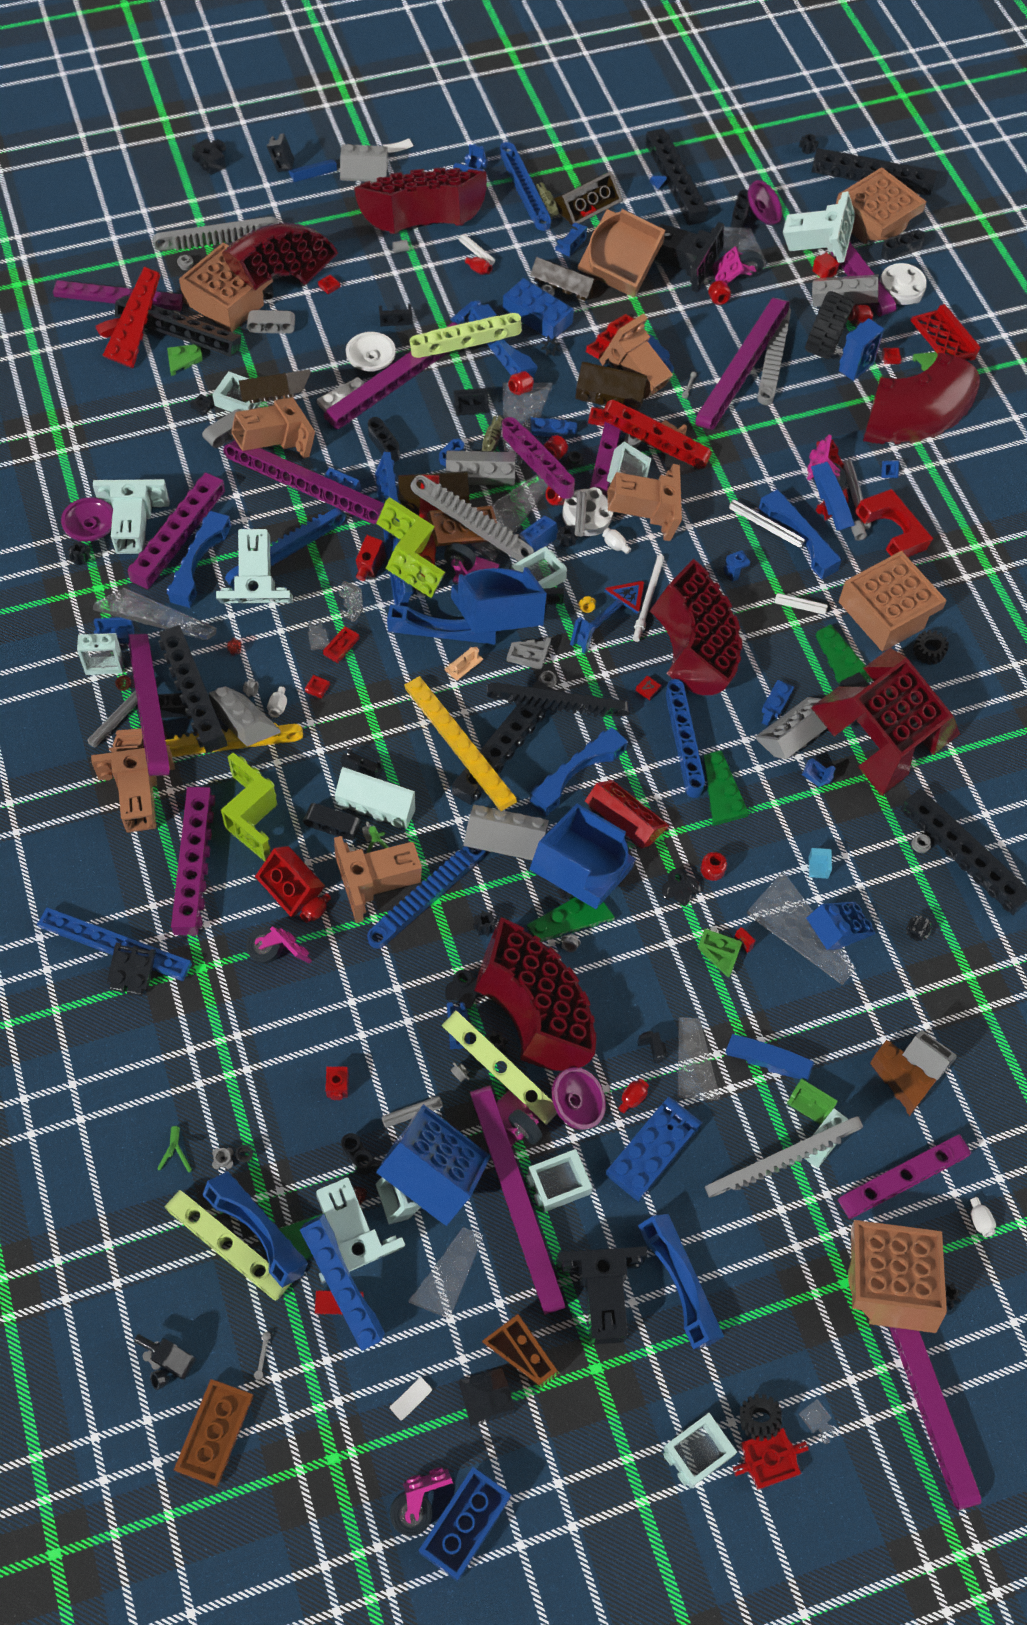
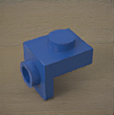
M742 550L730 554L726 558L724 572L730 577L732 582L739 579L742 568L750 565L749 559Z
M811 758L807 761L802 775L816 786L821 787L833 780L836 768L834 766L826 768Z

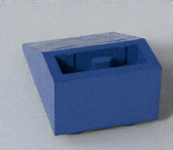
M855 902L821 904L806 918L826 950L840 949L875 934L871 922L865 918L861 907Z

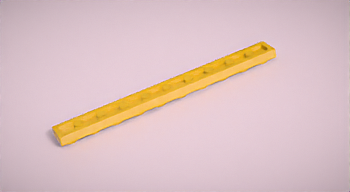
M419 676L404 684L405 690L497 808L503 811L517 803L514 794L423 679Z

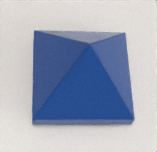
M652 176L649 182L659 189L667 179V176Z
M899 460L882 461L881 478H898Z

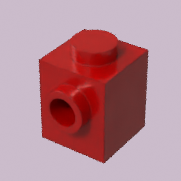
M825 252L815 258L812 271L820 278L834 277L837 275L839 263L834 257Z
M326 1067L325 1091L327 1098L332 1100L348 1098V1067Z

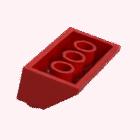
M613 780L596 783L585 800L592 811L601 814L603 819L626 832L625 836L632 839V843L639 848L650 846L670 826Z

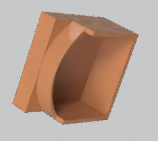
M882 167L842 191L849 192L856 215L851 234L864 244H867L868 240H886L901 234L908 226L909 220L922 213L926 205V201ZM842 192L838 194L836 204L841 199Z
M607 209L601 222L592 233L590 243L578 265V270L635 298L664 241L665 230L624 209L617 213Z
M223 242L181 276L179 282L183 303L226 330L233 332L248 319L250 311L259 310L264 306L263 290L273 282V278L255 291L230 270L222 254L229 245Z
M902 551L846 580L839 599L842 607L882 652L923 630L929 616L942 610L947 601Z
M854 1220L851 1227V1262L848 1269V1282L852 1293V1309L862 1310L869 1318V1324L936 1333L947 1313L942 1231Z

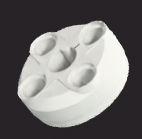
M905 263L890 265L883 271L880 277V282L895 300L896 305L917 304L924 295L926 277L920 269L913 265Z
M596 487L574 491V496L565 499L562 513L566 526L575 527L577 495L581 491L587 493L584 536H595L603 533L610 525L613 517V512L608 511V498Z

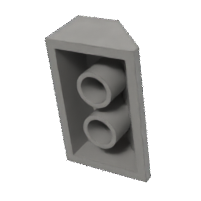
M342 144L340 180L376 182L378 177H387L388 146Z

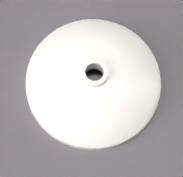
M378 332L358 334L348 342L346 347L348 361L354 367L364 371H377L387 367L392 363L396 354L393 341L386 335Z

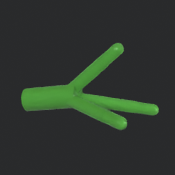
M371 826L369 833L372 840L366 852L370 853L375 842H379L384 849L389 848L381 839L385 833H378L376 827Z
M177 1126L171 1127L170 1146L157 1169H162L168 1157H172L174 1149H176L187 1171L191 1172L192 1169L178 1144L180 1128Z

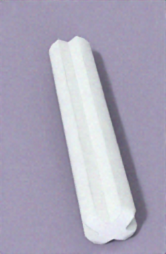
M462 234L459 241L479 258L487 260L493 266L495 259L467 235Z
M777 593L775 597L776 604L819 614H826L828 608L827 604Z

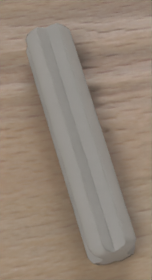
M581 491L577 495L575 535L580 537L584 536L587 502V493Z
M439 1096L386 1114L382 1116L383 1125L387 1128L412 1119L423 1104L432 1111L442 1108V1101Z

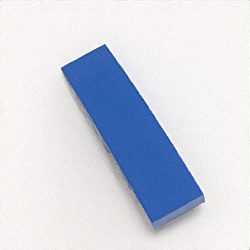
M824 462L811 466L820 499H824L828 515L833 517L836 531L854 526L849 506L829 463Z
M732 1034L725 1051L728 1056L745 1059L748 1064L765 1067L771 1073L808 1081L814 1065V1061L793 1052Z

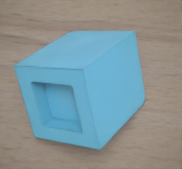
M812 848L809 854V877L828 879L832 871L831 849Z

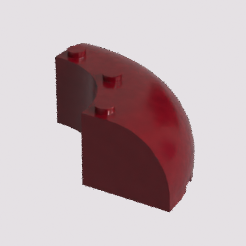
M434 168V171L424 172V169L410 170V174L402 175L401 172L390 174V177H378L376 182L371 183L367 181L354 187L357 204L364 217L373 226L395 234L411 226L429 225L430 223L464 225L465 222L477 214L483 203L487 177L486 171L468 169V172L460 171V168L447 171L446 168Z
M277 223L260 227L245 234L229 245L222 254L230 270L256 291L275 275L284 276L291 274L305 286L338 252L326 237L314 229L295 223Z
M938 353L935 362L918 375L900 379L880 377L863 441L884 444L885 442L900 444L901 442L908 441L916 443L924 438L936 437L944 433L945 430L954 427L963 416H966L976 399L980 386L978 371L971 363L960 357Z
M693 558L667 586L650 612L664 626L672 643L673 661L666 674L672 679L681 680L684 688L699 695H715L728 686L738 670V664L741 660L740 651L742 649V638L739 635L740 625L737 616L733 615L732 605L728 597L723 596L719 590L720 585L717 582L714 583L709 577V572Z
M501 917L484 955L474 991L496 1002L511 1018L520 1038V1060L556 1071L585 1066L595 1055L596 1032L594 1031V1016H592L589 1008L591 1004L586 992H583L578 984L579 979L570 967L567 968L560 960L562 957L553 948H547L540 942L539 937L536 935L534 937L523 931V927Z

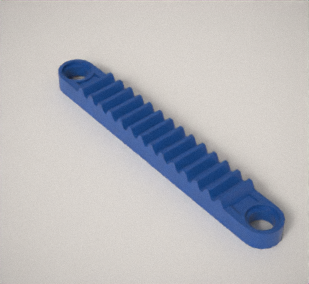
M510 142L502 143L500 145V156L508 171V175H510V179H512V183H514V187H516V191H518V195H520V199H522L526 211L538 230H548L551 227V217L516 147Z
M335 508L324 515L318 514V518L313 517L312 522L307 521V525L301 524L300 529L295 528V532L290 531L289 536L284 534V539L278 538L277 543L273 541L272 546H270V567L340 526L345 521L346 514L339 508ZM239 565L231 569L225 576V580L231 587H235L234 576H239Z
M464 846L460 851H457L454 856L450 857L449 861L446 860L443 866H440L437 871L435 870L433 875H429L426 881L424 880L421 885L412 890L409 896L407 895L404 900L395 905L392 911L389 910L387 915H384L369 930L367 935L369 945L379 949L389 943L485 857L486 850H482L479 854H473L471 847ZM374 934H381L383 939L379 942L372 939Z

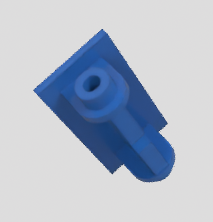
M479 300L471 301L450 320L458 325L468 323L471 308L482 305Z

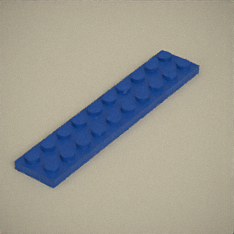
M383 452L375 472L378 500L385 504L386 500L390 497L400 504L397 497L398 487L395 484L396 474L393 472L394 461L391 459L390 452ZM383 529L389 562L394 548L400 539ZM390 572L394 605L407 607L410 597L414 594V587Z

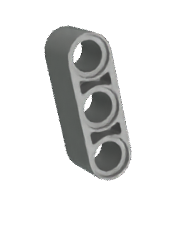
M252 310L248 313L247 329L250 332L288 334L294 331L295 314L291 311Z
M236 409L208 426L203 431V438L213 448H219L234 439L231 431L235 412L242 410Z

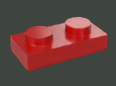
M344 626L325 647L323 655L339 663L360 639L359 634Z

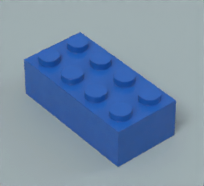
M525 278L503 295V310L508 314L518 313L521 316V322L545 337L549 335L550 339H553L555 336L557 338L573 323L574 309Z
M472 1467L418 1550L419 1554L458 1582L507 1506L512 1494Z

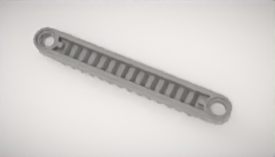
M264 217L161 232L154 235L153 244L157 250L176 249L178 251L179 248L185 250L186 247L191 249L192 246L197 248L198 245L204 247L205 244L210 246L211 243L216 245L217 242L220 244L224 241L226 243H229V241L235 242L253 230L269 224H277L278 220L275 217ZM159 240H165L162 244L157 243Z
M790 308L767 346L757 396L758 402L763 405H769L774 400L791 314ZM768 394L770 397L764 398L762 395Z
M423 475L416 476L411 482V490L416 495L517 561L526 558L521 554V550H525L528 556L534 553L533 548L518 538L517 534L514 535L513 531H507V527H501V523H495L494 519H489V516L483 515L482 511L478 512L476 507L472 508L470 503L466 504L464 499L460 500L458 495L454 496L453 492H448L447 488L441 487V484H436ZM416 482L423 483L424 489H420Z
M859 1117L851 1118L705 1186L708 1197L717 1196L730 1189L741 1190V1186L747 1187L749 1183H756V1179L763 1180L764 1176H771L772 1172L778 1173L779 1169H786L787 1165L793 1166L795 1162H802V1158H810V1154L817 1155L818 1151H825V1146L832 1148L833 1143L841 1144V1138L862 1129L863 1125Z

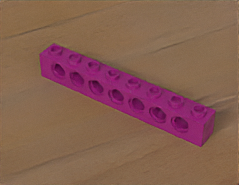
M206 472L197 480L196 485L192 490H189L187 496L178 504L174 513L169 515L166 523L159 528L154 538L150 539L147 547L139 553L135 562L130 564L127 571L131 582L146 589L152 586L199 526L203 518L206 517L224 494L223 480Z
M187 787L171 923L174 935L198 936V930L202 928L203 920L202 916H200V911L204 910L202 893L206 892L204 875L208 874L206 857L209 858L210 856L208 840L212 838V830L209 827L214 819L211 808L215 806V795H212L210 787ZM195 858L198 859V860L195 861V862H191L192 859H195ZM188 894H194L192 897H186ZM192 911L190 915H184L186 912Z

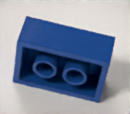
M868 318L864 323L861 322L854 331H850L846 336L847 341L843 348V356L839 361L840 367L838 371L854 381L869 369L875 362L884 328Z

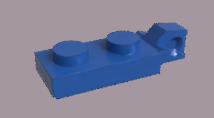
M530 418V433L532 435L549 437L558 435L564 437V435L576 434V422L560 419Z
M777 680L763 705L762 713L765 714L761 722L762 724L768 726L772 718H779L794 690V686Z

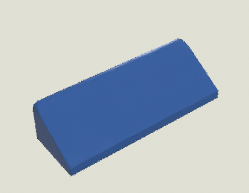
M330 159L289 170V174L293 182L337 171V163L335 160Z

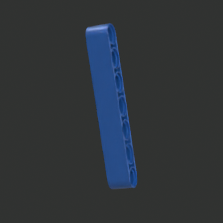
M672 679L667 685L666 701L687 795L692 798H698L703 793L705 785L704 774L684 684L681 680Z

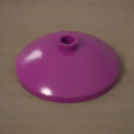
M756 180L751 183L748 189V201L752 212L765 224H777L782 218V207L777 194L764 181Z
M87 497L78 499L69 504L63 511L61 517L63 530L69 537L78 541L98 540L111 531L113 508L106 501L99 498Z
M572 1067L559 1073L554 1080L552 1087L553 1104L558 1115L567 1125L575 1129L587 1130L599 1124L605 1113L606 1099L602 1086L590 1072L582 1068Z

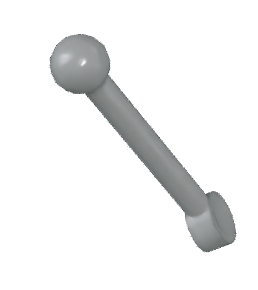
M691 372L690 374L691 378L687 388L682 393V398L684 399L688 398V391L693 379L697 376L696 372Z
M264 1332L262 1335L263 1345L258 1371L254 1373L256 1380H262L264 1376L262 1368L267 1343L271 1338L269 1332Z

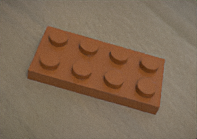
M492 506L476 507L478 512L482 511L483 515H488L489 519H494L495 523H497ZM433 510L427 513L429 523L435 526L432 535L436 547L448 546L452 543L488 542L441 510Z
M210 1379L174 1471L218 1487L254 1395Z

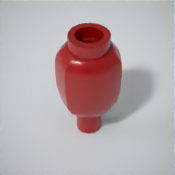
M467 257L465 259V263L470 265V268L478 274H490L492 271V265L485 259L479 257L472 259Z
M325 893L322 897H315L308 901L302 907L301 919L306 923L317 920L326 911V903L331 900V896Z
M641 1078L638 1081H632L622 1094L623 1103L618 1107V1110L624 1114L629 1108L637 1107L648 1095L647 1089L649 1085Z

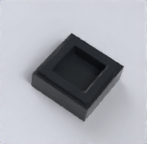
M200 394L190 403V406L198 413L204 415L214 407V401Z

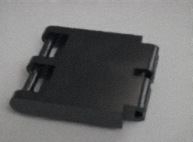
M116 942L107 982L111 983L110 990L125 993L128 986V994L143 996L144 989L148 990L156 950L139 949L138 946L128 947ZM121 949H122V950L132 951V952H131V953L122 952ZM138 953L148 954L149 957L138 955Z

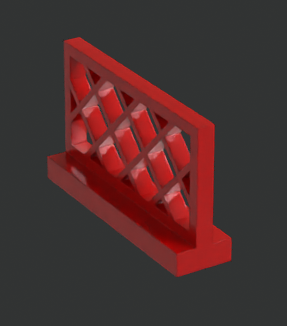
M945 304L940 305L938 310L913 316L910 320L937 354L948 353L962 359L975 360L981 347ZM929 324H932V325L937 326V328H934V327H931V326H928V325H929ZM927 331H930V332H933V333H936V334H935V336H934V335L929 334ZM939 334L945 336L946 339L937 337V335ZM936 342L944 344V347L938 345ZM948 345L954 347L955 350L946 348V346Z

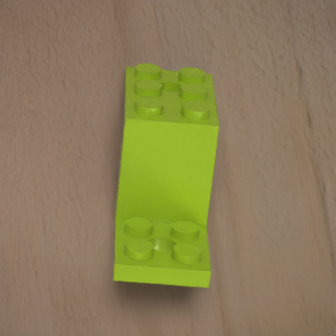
M389 497L383 506L376 524L396 536L400 541L395 546L386 569L432 598L445 572L421 557L420 554L425 549L435 526Z
M231 753L227 757L231 775L245 789L221 809L224 825L231 834L263 861H266L271 853L268 842L269 838L262 831L259 833L255 829V825L277 806L275 785L270 779L262 777L257 768H251L242 756L238 757L235 753Z

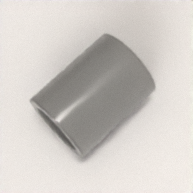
M407 240L392 242L394 253L409 251Z
M855 521V525L851 526L854 538L858 541L863 540L867 536L862 521Z

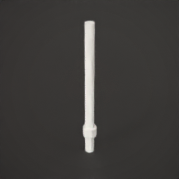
M662 555L657 556L640 616L634 626L633 640L635 642L640 641L642 631L646 627V617L664 561V556Z

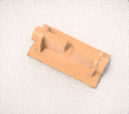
M476 646L470 647L469 650L444 670L458 681L483 660L478 655L479 649Z

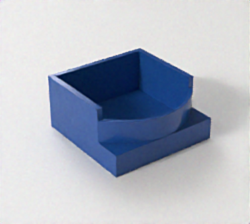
M524 567L523 572L503 568H488L473 571L465 576L459 574L458 584L452 585L451 598L474 634L543 626L547 593L527 567Z
M576 804L539 841L529 870L597 909L632 870L636 858L628 854V846L624 838L626 832L581 805Z
M423 1104L406 1129L394 1142L376 1173L447 1226L472 1196L491 1155Z

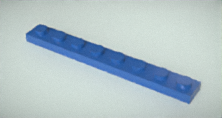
M50 908L45 909L37 923L39 928L113 955L116 942L121 943L123 946H138L139 949L149 951L155 949L156 955L152 970L180 981H184L192 966L190 960ZM121 949L122 952H127V953H131V952H132V951L122 950V949ZM138 953V955L149 957L148 954Z

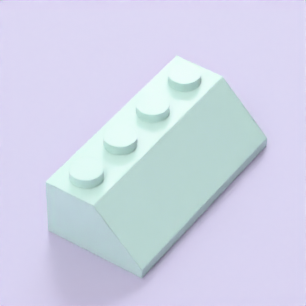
M342 767L335 793L336 805L342 809L356 811L360 815L371 816L377 821H385L395 827L407 829L415 812V791Z

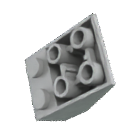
M923 1030L914 1037L902 1054L911 1064L917 1065L924 1070L927 1076L936 1080L942 1076L957 1058L956 1054Z

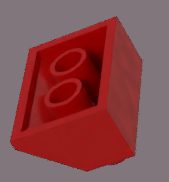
M289 846L274 848L255 876L290 917L302 911V907L311 899L318 897L325 887Z

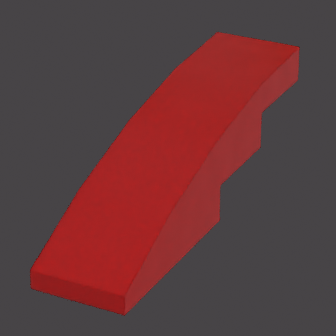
M625 314L609 323L607 330L597 335L596 341L588 345L585 352L600 359L617 331L634 320V318Z

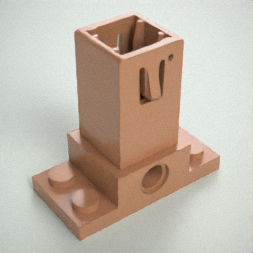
M643 313L617 331L599 361L603 366L609 362L615 368L620 366L623 371L647 376L644 397L647 399L664 388L673 374L648 343L650 336L644 329V324L648 318Z
M283 395L284 399L274 400L273 406L235 412L231 434L242 451L281 444L283 449L296 447L301 456L307 458L310 456L315 430L294 398H285V395Z
M673 464L670 471H667L666 476L660 475L658 480L616 472L607 490L608 511L650 518V524L662 526L661 532L663 533L664 540L671 541L682 521L680 465Z
M166 745L169 771L175 770L170 747ZM145 749L91 755L92 765L98 780L115 779L119 790L121 819L126 832L156 829L153 786L157 785L156 776L148 775Z
M342 836L334 838L335 858L356 923L364 921L363 914L366 913V902L373 901L374 894L421 882L422 866L413 842L364 854L362 849L350 852L348 843L343 842Z

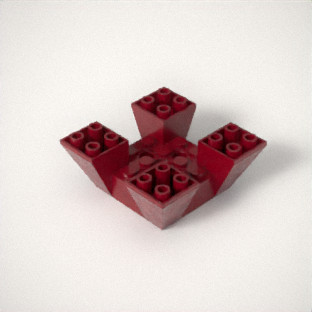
M892 648L886 650L863 668L874 681L869 686H838L811 707L834 737L857 720L880 750L861 763L858 768L881 796L909 775L915 746L923 742L932 755H934L960 735L952 713L907 657Z

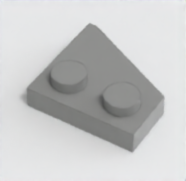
M545 638V641L535 642V640L513 642L507 655V661L542 670L551 644V638Z

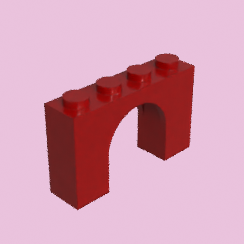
M892 489L861 500L855 510V513L864 524L884 518L894 521L902 528L904 534L893 537L885 549L890 556L902 551L907 557L925 551L933 540L931 535Z

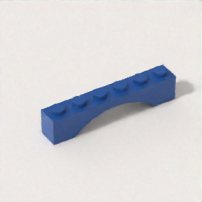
M488 304L474 306L471 308L468 320L472 322L494 317L496 313ZM504 339L486 343L510 375L526 371L534 380L537 366L529 356L514 349Z
M777 489L761 498L759 510L765 517L786 526L797 535L805 538V544L810 553L811 568L821 580L839 570L841 563L839 555L809 525L808 521L800 515L795 506L791 505L785 495Z
M209 511L207 517L203 518L200 530H197L194 542L189 545L186 557H183L179 571L175 572L174 580L167 588V594L171 603L188 608L191 607L197 595L194 583L197 564L210 548L226 539L231 529L229 516Z
M390 605L387 617L388 632L493 645L496 643L497 631L474 634L465 619H439L421 614L406 606Z
M613 727L607 731L604 730L594 742H589L583 751L574 754L567 764L563 763L556 773L548 775L540 786L536 785L530 792V803L546 817L559 806L564 787L576 773L593 764L613 762L626 751L628 741Z
M228 1171L208 1180L203 1192L204 1198L216 1211L226 1213L238 1219L256 1234L266 1251L269 1273L283 1288L303 1277L308 1265L304 1256L281 1233L277 1225L267 1217L263 1209L253 1201L251 1196L239 1185L238 1181Z
M325 1214L304 1223L300 1228V1232L361 1351L381 1342L385 1332L376 1314L356 1287L345 1265L335 1234Z
M669 1214L650 1217L638 1225L647 1246L662 1261L676 1285L683 1307L684 1330L692 1348L707 1347L724 1337Z

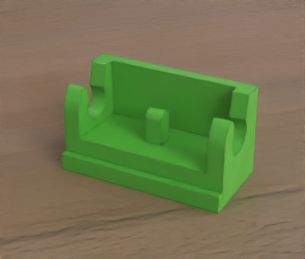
M801 1079L787 1104L821 1125L838 1101Z

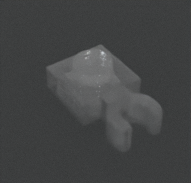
M318 620V626H313L311 621L308 623L310 631L308 632L311 650L323 649L329 644L326 629H323L321 620Z
M818 1399L799 1413L812 1433L817 1430L820 1431L821 1440L826 1445L830 1442L826 1436L827 1432H832L835 1437L839 1435L837 1428L827 1423L832 1417Z

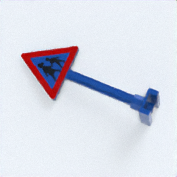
M644 581L605 588V593L616 599V601L591 623L579 617L575 621L570 645H579L582 647L581 652L585 654L589 650L594 630L622 605L638 614Z

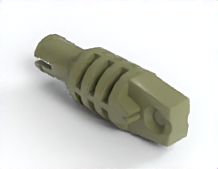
M540 182L541 188L537 184L536 189L550 217H554L559 214L557 203L551 192L546 189L544 183Z
M497 415L493 417L491 426L486 430L482 452H494L501 436L500 428L503 418L499 415L497 421Z

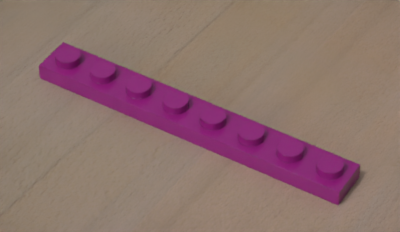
M57 280L53 294L54 297L115 304L116 300L125 295L130 297L133 289ZM156 292L152 305L167 310L181 311L183 297L182 294Z

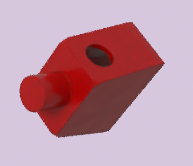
M366 535L356 558L357 579L365 581L367 576L375 577L387 557L382 540Z

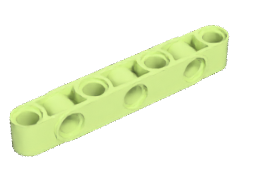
M510 313L412 336L410 338L411 354L415 358H421L519 335L522 331L521 316L518 313Z
M455 1010L442 1024V1027L547 1125L557 1114L553 1101ZM474 1033L477 1037L475 1043L467 1044L465 1042L466 1034ZM502 1061L506 1063L507 1070L504 1073L496 1072L495 1065L497 1062ZM534 1090L538 1096L535 1102H528L525 1097L526 1092Z
M181 1190L165 1205V1209L276 1302L291 1285L290 1283L282 1288L269 1273V1263ZM195 1214H199V1215H200V1218H199L198 1221H196V1222H191V1221H190V1218H191L193 1215H195ZM226 1241L233 1242L229 1249L222 1248L223 1243ZM257 1269H266L263 1276L257 1277L254 1275Z

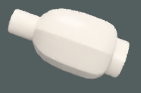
M607 528L603 532L602 536L609 547L616 551L622 550L626 554L631 551V548L626 545V539L617 530Z
M279 687L278 691L274 692L269 699L267 709L271 717L277 718L285 710L287 697L284 695L286 690L284 687Z
M978 1197L972 1198L970 1200L973 1206L971 1218L976 1230L982 1233L983 1237L994 1235L996 1233V1222L993 1215L986 1206L981 1205Z

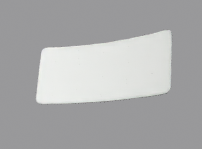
M410 139L383 146H388V152H397L413 147Z
M419 1377L390 1406V1409L400 1420H403L432 1391V1388L422 1377Z

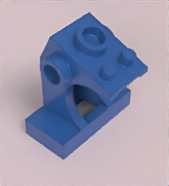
M469 144V154L467 153L465 156L466 164L455 163L453 169L460 168V171L468 172V169L483 171V168H486L488 163L484 147Z

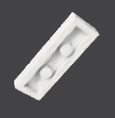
M357 377L318 398L317 404L326 412L328 408L364 383Z

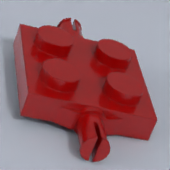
M781 1428L780 1432L777 1431L775 1437L771 1434L770 1440H767L765 1436L763 1437L764 1441H759V1437H756V1440L750 1439L740 1443L745 1456V1463L732 1467L733 1472L736 1471L734 1473L736 1477L749 1472L756 1489L760 1490L799 1476L801 1472L797 1464V1454L809 1451L806 1446V1441L792 1445L787 1438L784 1428Z

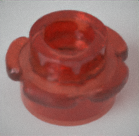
M232 638L231 641H228L227 650L233 656L240 654L242 648L241 640Z

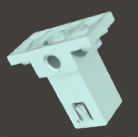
M842 192L838 204L827 205L825 211L787 215L783 234L789 251L827 248L828 252H833L834 256H836L838 263L844 262L856 216L849 192Z
M93 480L96 498L106 501L113 507L111 539L116 554H139L144 550L146 518H151L152 507H169L170 501L165 480Z
M239 529V576H234L235 591H232V588H221V591H216V599L220 603H293V595L290 591H287V588H276L275 591V581L271 577L270 534L267 529ZM259 585L257 590L251 591L253 586Z
M349 1178L342 1179L316 1191L322 1212L325 1214L335 1234L339 1250L349 1272L404 1248L403 1238L397 1239L396 1235L384 1240L383 1246H381L375 1229L369 1230ZM340 1192L342 1193V1196H343V1199H344V1202H345V1205H346V1207H344V1208H343L344 1203H343V1200H342V1198H341ZM329 1196H331V1198H332V1200H333V1202H334V1204H335V1207H336L337 1211L335 1210V1208H334V1206H333V1203H332V1201H331V1199H330ZM354 1245L362 1246L363 1254L359 1256L354 1255L352 1247ZM319 1273V1278L323 1284L326 1281L322 1273Z

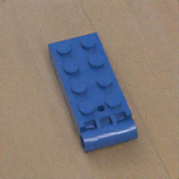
M668 1097L607 1169L606 1176L640 1202L698 1131L703 1122L671 1097Z

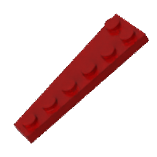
M146 267L143 268L103 353L105 358L132 369L134 368L139 351L138 346L143 338L142 332L147 324V315L152 307L153 298L160 279L159 272Z

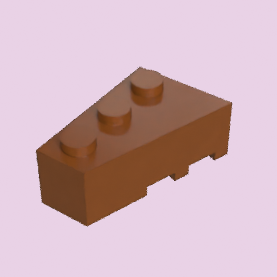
M886 1040L876 1052L870 1064L884 1083L889 1085L896 1099L901 1101L910 1116L934 1085L936 1079L927 1076L924 1070L917 1065L911 1064L902 1055L904 1053L902 1050Z
M519 1314L481 1341L540 1387H543L560 1374Z

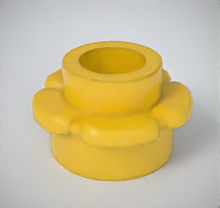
M586 596L579 601L578 605L583 612L590 613L595 609L596 600Z

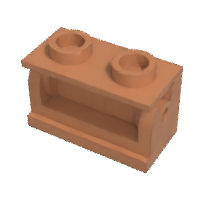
M142 729L117 730L113 747L109 748L111 752L144 748Z

